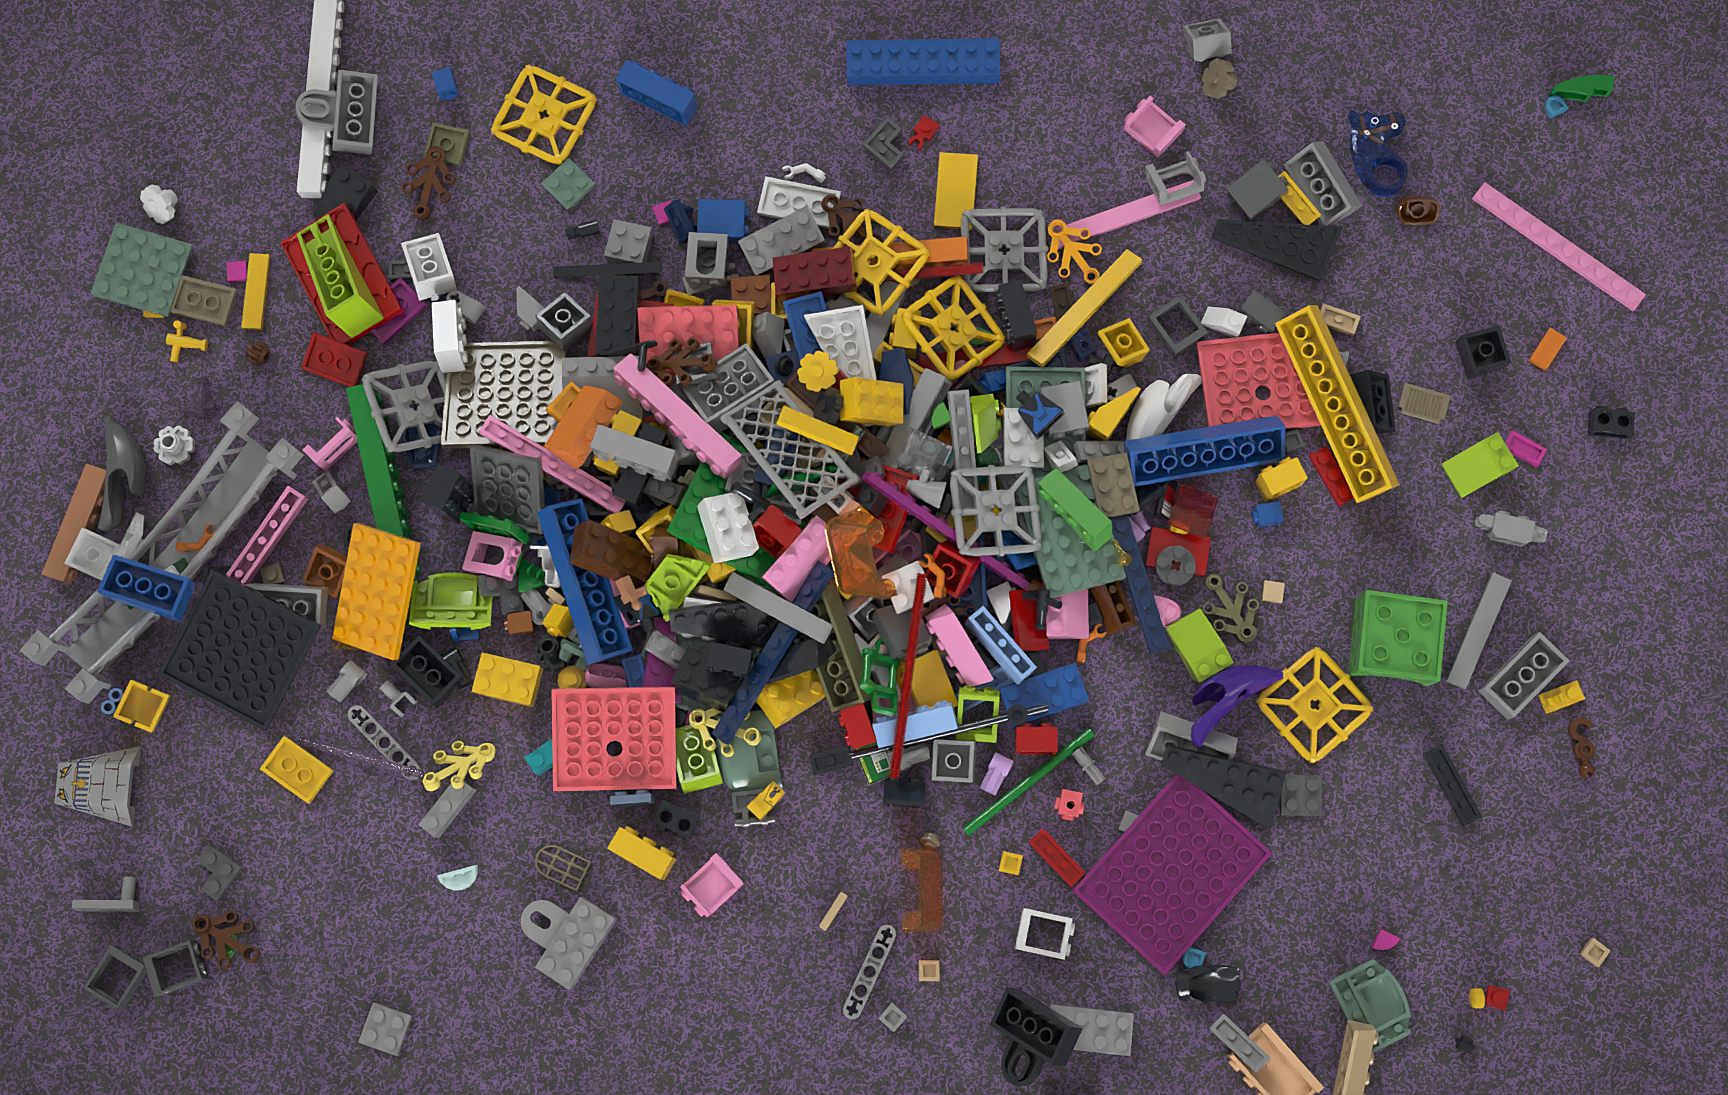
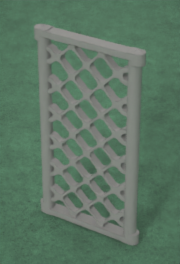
M778 380L733 410L722 415L720 419L725 425L730 427L794 507L798 517L803 519L821 505L856 484L860 478L850 470L832 447L820 442L816 443L815 440H812L811 443L801 442V434H799L797 441L786 439V432L791 430L773 423L774 417L780 415V412L776 411V405L778 403H786L789 408L803 414L805 413L784 389V384ZM776 390L777 395L775 398L766 397ZM760 401V407L758 409L749 408L756 402ZM764 401L773 402L775 404L774 410H763L762 403ZM744 411L742 419H733L734 416ZM746 413H758L757 421H747L745 419ZM760 415H772V422L770 424L761 423L759 421ZM745 424L756 426L754 434L746 435L742 429ZM758 427L770 428L769 436L758 435ZM772 430H784V437L782 439L773 438L771 436ZM757 439L768 441L766 449L758 450L754 444ZM770 442L782 443V450L779 452L770 450ZM784 445H796V452L794 454L785 453L783 451ZM799 446L810 447V455H799ZM822 447L826 452L824 458L812 456L814 448ZM768 455H779V464L770 465L766 460ZM782 457L794 458V465L792 467L783 466L781 464ZM796 460H808V468H797L795 466ZM811 461L822 462L823 469L821 471L811 470ZM834 462L838 467L836 473L824 471L826 463ZM780 470H791L792 478L782 480L779 477ZM796 471L806 473V481H795L793 479L794 473ZM809 474L820 475V483H809ZM823 477H834L835 485H823ZM846 477L848 481L837 487L838 478ZM794 484L804 486V494L794 495L791 492L792 486ZM806 488H818V496H807ZM822 489L832 490L822 498L820 497ZM805 500L816 501L807 508L803 507Z

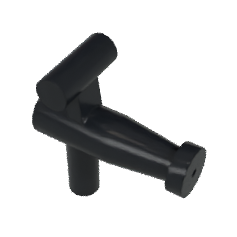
M1106 353L1104 359L1090 354L1087 357V362L1107 365V379L1111 370L1117 371L1123 376L1128 373L1125 367L1117 364L1114 365L1115 360L1110 354Z
M735 481L730 488V492L733 494L737 493L744 500L752 504L753 511L748 515L750 521L756 520L767 510L770 504L769 500L762 497L763 485L760 482L755 483L754 491Z
M1046 588L1022 593L1023 600L1032 599L1037 602V622L1034 628L1045 630L1049 606L1060 609L1062 602L1050 598V589Z

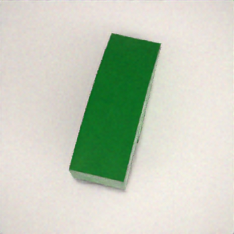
M1588 75L1566 80L1555 85L1549 92V96L1557 95L1564 99L1585 102L1592 95L1608 97L1613 91L1614 76Z

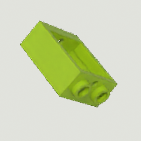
M974 686L959 687L958 725L962 724L964 699L994 701L993 717L998 716L1000 690H996L993 687H985L984 689H976ZM998 724L992 725V728L983 727L956 734V740L996 743Z

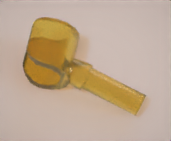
M1114 540L1113 544L1120 555L1117 564L1122 567L1124 565L1128 567L1132 556L1124 552L1118 541Z
M332 638V640L338 642L336 647L329 646L336 651L347 649L359 652V648L342 643L338 638Z

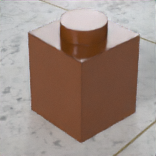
M531 611L507 614V620H504L506 632L509 631L511 636L536 633Z

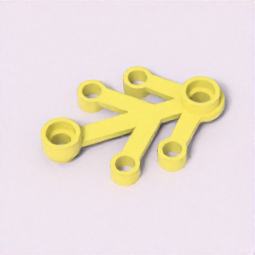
M714 708L707 711L696 709L691 712L689 723L693 728L699 729L704 748L708 751H713L716 748V742L713 738H710L707 726L715 729L720 719L714 720L711 718L721 713V711ZM750 712L747 714L744 720L749 718ZM702 717V721L697 722V718ZM739 728L735 736L743 738L752 746L757 745L761 740V734L756 728H748L747 730ZM756 735V739L751 741V736ZM719 740L721 753L725 757H731L734 754L732 745L724 744ZM712 741V746L707 747V743ZM730 747V752L725 753V749Z
M456 741L452 744L454 754H472L468 757L446 755L441 750L435 752L434 759L437 764L448 763L453 765L436 774L433 772L425 774L423 778L425 789L428 791L438 789L441 779L457 771V775L451 778L452 787L455 789L463 787L468 769L471 778H480L485 762L491 761L495 756L496 749L494 745L484 743L478 747L464 746L461 741ZM477 761L476 765L470 767L473 762Z

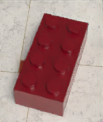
M850 246L772 257L775 293L780 302L822 292L823 296L857 291L854 254Z

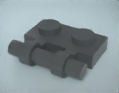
M765 789L732 792L734 813L742 812V818L735 819V827L750 828L751 825L762 824V826H768V823H776L775 815L766 814L761 821L757 817H749L748 812L750 810L747 806Z

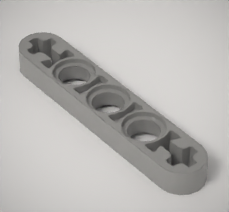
M359 705L352 706L348 710V718L406 779L417 780L420 778L422 768L364 707ZM354 711H362L360 715L364 719H367V717H369V719L366 720L364 723L359 718L354 719ZM370 723H374L377 728L373 734H368L366 731V727ZM384 737L390 740V745L387 748L380 746V740ZM401 751L404 758L401 762L396 763L393 756L396 752ZM408 759L410 762L407 764L412 768L416 767V775H408L410 771L407 767L403 766Z
M891 925L881 926L876 934L843 1008V1013L848 1019L858 1018L865 1006L896 937V931ZM890 928V933L893 936L892 938L888 937L885 942L889 943L888 948L876 943L877 939L880 941L883 939L881 931ZM875 947L883 948L884 956L881 959L873 957L872 951ZM873 966L876 973L874 977L868 978L864 975L865 967ZM858 985H864L867 988L865 996L859 997L856 995L855 988ZM851 996L857 1000H863L862 1005L858 1003L856 1006L858 1013H853L852 1016L848 1014L849 1010H847V1006H852L854 1000H850Z

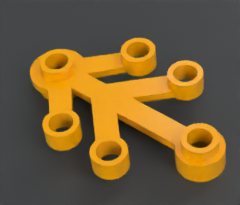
M1059 219L1053 220L1048 226V233L1052 237L1050 252L1047 254V260L1051 263H1055L1058 260L1059 254L1057 250L1060 240L1065 247L1058 275L1061 278H1067L1070 275L1069 264L1072 256L1084 273V281L1088 284H1094L1099 279V272L1095 268H1090L1078 251L1090 252L1093 256H1098L1102 251V247L1097 243L1091 245L1072 242L1067 235L1079 236L1081 240H1087L1091 234L1088 228L1067 227L1064 221ZM1059 226L1061 232H1054V227ZM1087 231L1088 236L1082 237L1081 232ZM1094 246H1097L1099 248L1098 253H1094L1092 251V248ZM1051 253L1056 254L1057 258L1055 260L1049 258ZM1062 269L1068 271L1066 276L1061 275L1060 271ZM1088 274H1094L1095 279L1089 280Z

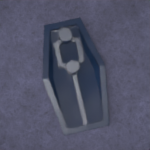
M900 347L882 352L879 380L903 384L904 416L910 412L914 376L906 351Z
M416 404L409 405L410 408H413L414 411H417ZM434 423L424 425L429 437L441 435L438 425ZM417 427L404 429L401 437L403 443L421 439ZM440 443L434 444L430 448L421 447L406 451L414 471L437 467Z
M773 429L771 436L782 439L784 437V430ZM794 431L786 432L787 440H798V433ZM766 441V443H765V445H764V447H763L762 449H766V448H767V446H768V441ZM772 441L770 442L769 449L779 452L782 450V443ZM785 444L783 451L794 454L797 446ZM769 454L766 460L770 465L779 464L780 456ZM784 456L782 457L781 464L792 467L795 459ZM757 463L753 480L772 486L774 482ZM781 469L779 477L783 478L788 470Z

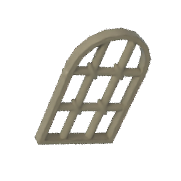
M555 845L543 847L536 854L535 865L540 874L575 891H578L591 861L567 851L561 846ZM549 847L558 848L555 855L544 849ZM560 850L573 855L571 862L560 857ZM541 852L551 856L553 860L550 865L538 860ZM576 857L588 862L585 869L574 863ZM556 859L567 864L566 872L553 866ZM538 863L547 867L546 874L539 869ZM571 867L583 871L581 879L570 875ZM551 869L562 874V881L549 876ZM567 877L579 882L576 888L564 883Z

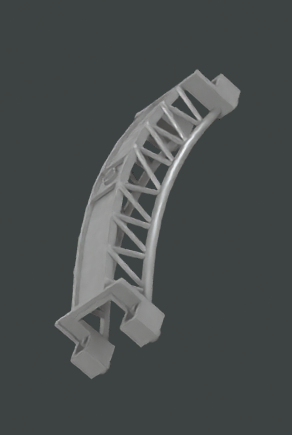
M237 401L220 420L229 428L228 432L181 496L127 559L137 562L150 548L149 566L165 570L180 559L185 558L189 565L180 576L193 580L207 562L217 555V550L229 535L237 530L240 521L252 505L258 502L260 494L272 477L277 475V470L280 469L294 480L297 475L291 470L304 455L283 438L270 452L247 435V432L259 418ZM236 435L247 442L244 447L227 449ZM239 453L228 469L222 455ZM219 461L224 473L206 478ZM221 479L207 497L201 484ZM198 490L202 501L186 504ZM199 507L186 524L181 510ZM178 516L181 528L162 534L173 519ZM208 524L212 525L209 533H214V535L200 551H176V543H198L204 535L205 526ZM178 534L154 561L155 542ZM98 589L52 634L37 630L20 649L34 663L43 666L48 663L58 650L65 652L82 667L81 671L65 689L80 702L88 704L103 688L111 690L116 687L102 673L109 670V666L126 649L131 648L134 645V641L153 622H157L160 619V615L136 607L129 610L126 604L116 602L104 613L103 596L97 592ZM98 603V618H83ZM94 623L78 638L76 624ZM71 629L73 644L69 647L60 638Z

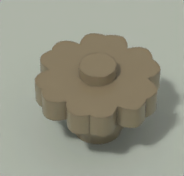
M1217 58L1210 62L1209 68L1204 70L1202 90L1206 96L1220 99L1226 96L1227 91L1235 88L1237 77L1233 74L1234 67L1231 66L1230 62Z

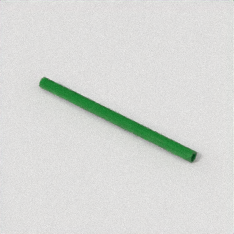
M1089 728L965 825L962 828L969 836L1072 755L1078 748L1095 736Z

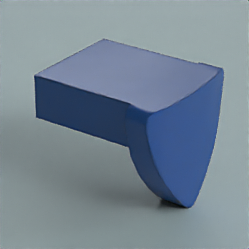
M450 627L451 636L456 644L460 643V641L480 640V629L471 630V627Z

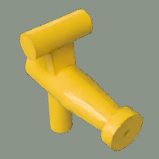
M181 321L173 323V326L177 328V335L168 333L166 337V344L172 346L170 361L178 362L181 347L198 348L201 351H207L208 340L203 339L201 341L183 336V330L187 328L186 323Z

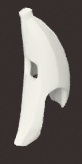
M1184 374L1170 388L1169 383L1162 380H1157L1150 384L1141 394L1133 408L1128 423L1126 441L1162 435L1190 395L1202 384L1201 376L1198 374Z

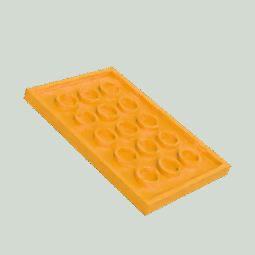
M353 523L332 639L390 660H399L421 545L420 542L364 524Z

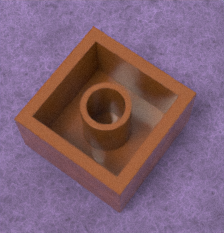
M769 275L731 278L732 300L755 302L754 316L764 312L771 313V281Z

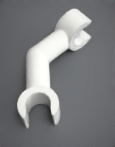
M807 163L795 167L787 165L782 168L783 172L791 171L789 175L785 176V180H791L795 174L805 171L820 183L826 178L823 171L815 169Z

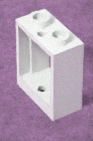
M1023 908L1015 949L1065 960V956H1069L1071 944L1068 943L1069 935L1073 936L1075 924L1072 923V918ZM1031 915L1065 922L1060 953L1025 946Z

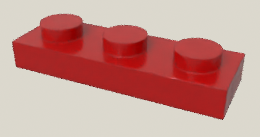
M1327 446L1308 456L1337 507L1354 499L1345 476Z
M1044 828L1028 842L1070 887L1085 874L1083 869Z

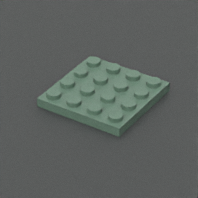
M116 222L91 295L169 317L171 313L170 308L181 275H184L193 245Z

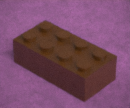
M589 519L575 527L570 564L613 581L629 575L635 588L645 585L652 575L653 565H651V553L642 541Z

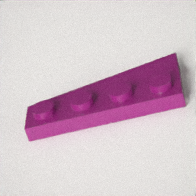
M655 617L653 624L656 629L651 631V635L653 631H658L676 643V633L670 629V620L666 622L662 618ZM648 651L642 687H671V680L676 670ZM675 692V703L681 704V694Z

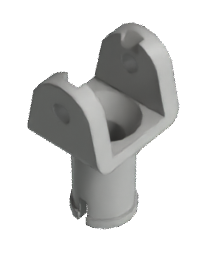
M389 680L379 688L392 700L391 709L401 718L405 714L396 704L404 696L414 705L418 702L409 692H400Z

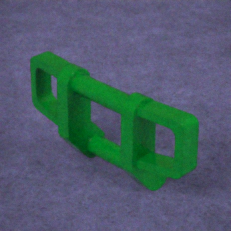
M879 637L875 643L874 650L870 648L862 649L863 675L860 680V688L871 696L873 712L893 716L897 712L898 690L896 689L899 658L892 660L889 656L879 654L880 645H884L882 638ZM871 664L889 668L888 687L876 685L870 680ZM877 697L891 699V709L879 706Z

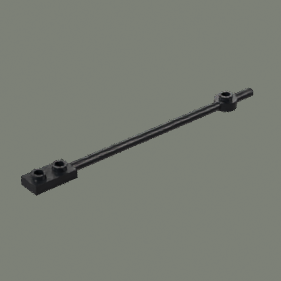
M1047 703L1030 708H1025L1018 704L1013 705L1006 714L958 725V729L906 741L903 747L1008 721L1015 725H1021L1027 721L1028 716L1048 712ZM1016 711L1022 713L1021 718H1015L1014 714ZM878 745L855 751H850V747L845 746L809 755L813 774L818 775L854 766L853 759L889 751L895 745L878 748Z

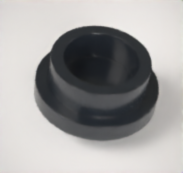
M785 355L780 356L775 363L776 372L783 376L790 374L794 367L793 361Z
M1461 1035V1038H1455V1047L1461 1051L1471 1053L1472 1049L1476 1048V1045L1473 1044L1474 1040L1467 1036Z

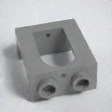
M1189 151L1186 152L1185 161L1156 171L1153 164L1145 166L1146 180L1160 206L1204 191L1205 174L1199 170L1196 158H1192ZM1181 174H1189L1194 178L1192 185L1168 193L1162 182Z
M689 232L685 270L687 283L693 286L709 284L712 287L726 285L725 268L727 248L729 249L728 234ZM698 247L717 248L715 268L710 274H700L696 269Z

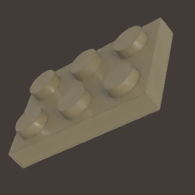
M181 275L170 312L227 327L238 290Z
M1127 452L1087 460L1096 507L1108 518L1139 512Z

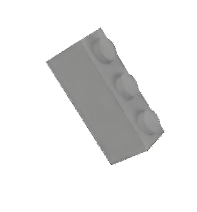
M464 780L463 787L459 789L453 788L452 784H450L419 823V826L433 837L440 838L477 789L466 780Z

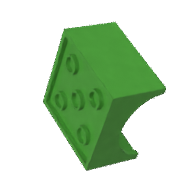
M1365 590L1358 595L1355 601L1349 676L1365 675L1399 678L1421 683L1422 686H1430L1439 682L1441 679L1448 601Z

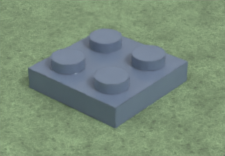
M648 790L635 791L636 794L630 795L627 792H615V796H610V805L614 807L656 804V799Z

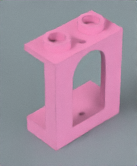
M338 417L335 418L344 428L318 452L310 445L302 449L325 471L358 442L355 428L346 419L341 421ZM351 437L327 461L325 460L342 442H344L347 438Z
M473 531L462 569L472 574H485L512 582L523 543L512 538ZM488 544L502 547L504 550V558L497 565L483 563Z

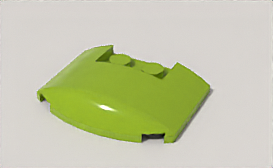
M440 573L427 576L428 579L419 584L417 580L413 582L409 625L431 630V627H471V630L491 626L493 596L480 597L477 579L479 576L466 573Z

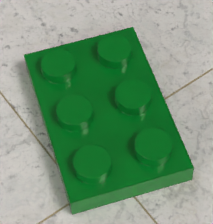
M470 511V513L461 512L459 517L462 522L476 532L512 538L523 544H527L530 538L524 533V529L515 526V522L509 519L500 521L492 515L483 517L474 511Z

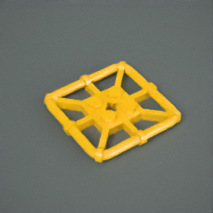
M529 64L520 72L509 94H506L504 97L505 101L493 122L491 132L499 139L520 148L524 153H531L545 161L561 165L570 154L579 135L583 134V128L595 107L597 98L590 91L567 81L565 77H558ZM533 74L557 84L551 96L539 92ZM527 76H529L534 91L528 104L516 99ZM563 87L585 97L568 104L557 100ZM512 104L524 109L519 120L501 125ZM586 106L576 125L564 121L570 110ZM547 111V114L549 115L548 118L544 117L543 119H540V113ZM521 126L531 130L525 142L504 133ZM560 126L572 132L561 154H559L554 139ZM538 134L550 139L555 156L532 146Z
M869 208L864 209L857 216L843 236L840 235L838 237V242L832 248L850 246L851 250L855 252V273L858 275L856 277L857 288L863 280L873 285L876 306L856 292L844 293V296L848 299H853L858 304L863 305L868 311L878 314V316H883L902 292L910 287V282L926 263L928 256H930L929 249L904 232L901 226L894 225ZM871 218L891 231V234L884 243L873 237ZM865 220L867 238L858 247L850 242L849 239ZM897 237H900L917 250L896 253L889 247ZM919 257L904 278L892 271L900 260ZM878 258V263L871 266L869 259ZM887 276H890L899 285L882 305L880 285Z
M958 275L947 279L935 289L928 290L925 296L910 305L901 316L906 327L922 347L921 351L927 354L941 375L951 382L960 378L973 367L981 365L984 359L1005 343L1006 339L1001 329L985 309L987 308L986 305L980 302L967 282L962 279V276ZM952 286L951 306L944 310L937 300V296ZM960 287L976 308L968 315L959 306ZM928 302L938 314L933 319L913 315L914 312ZM980 313L995 335L978 331L970 319ZM914 323L928 326L936 338L928 343ZM951 324L956 327L957 332L950 330ZM973 338L993 342V344L979 354H976L968 342ZM938 342L941 343L947 352L946 367L931 348ZM962 347L970 361L954 371L955 351Z
M1314 647V649L1306 652L1288 669L1285 668L1282 671L1283 679L1266 687L1260 693L1259 698H1256V703H1258L1261 711L1280 731L1279 734L1282 737L1284 736L1309 763L1319 761L1341 741L1345 742L1348 739V735L1359 727L1373 712V706L1349 679V674H1345L1320 647ZM1314 658L1313 679L1303 687L1293 675ZM1320 658L1339 678L1329 689L1320 680ZM1287 680L1299 691L1290 700L1267 698ZM1344 684L1362 705L1342 704L1333 692ZM1311 700H1313L1314 702L1318 700L1320 702L1318 704V710L1315 708L1312 709L1310 707ZM1267 704L1288 705L1297 717L1285 726ZM1340 710L1362 712L1343 730L1332 719ZM1301 720L1311 731L1310 752L1290 731ZM1327 722L1337 735L1316 752L1317 730Z

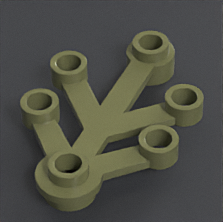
M1217 574L1209 575L1205 580V585L1209 590L1215 591L1226 609L1215 607L1212 603L1207 602L1202 606V612L1205 615L1213 614L1233 619L1237 625H1228L1223 620L1218 619L1212 625L1216 632L1224 631L1236 634L1238 639L1244 643L1253 641L1257 631L1252 624L1255 611L1259 608V602L1256 599H1250L1246 603L1248 611L1245 622L1240 616L1244 594L1248 591V585L1245 582H1239L1236 585V596L1233 605L1221 586V577ZM1212 578L1217 580V585L1211 584ZM1239 585H1243L1245 587L1244 592H1241L1238 589ZM1254 602L1256 604V608L1252 609L1249 606V603ZM1209 605L1212 609L1211 612H1206L1205 606ZM1217 622L1222 624V629L1216 628ZM1244 629H1248L1250 631L1249 636L1244 635Z

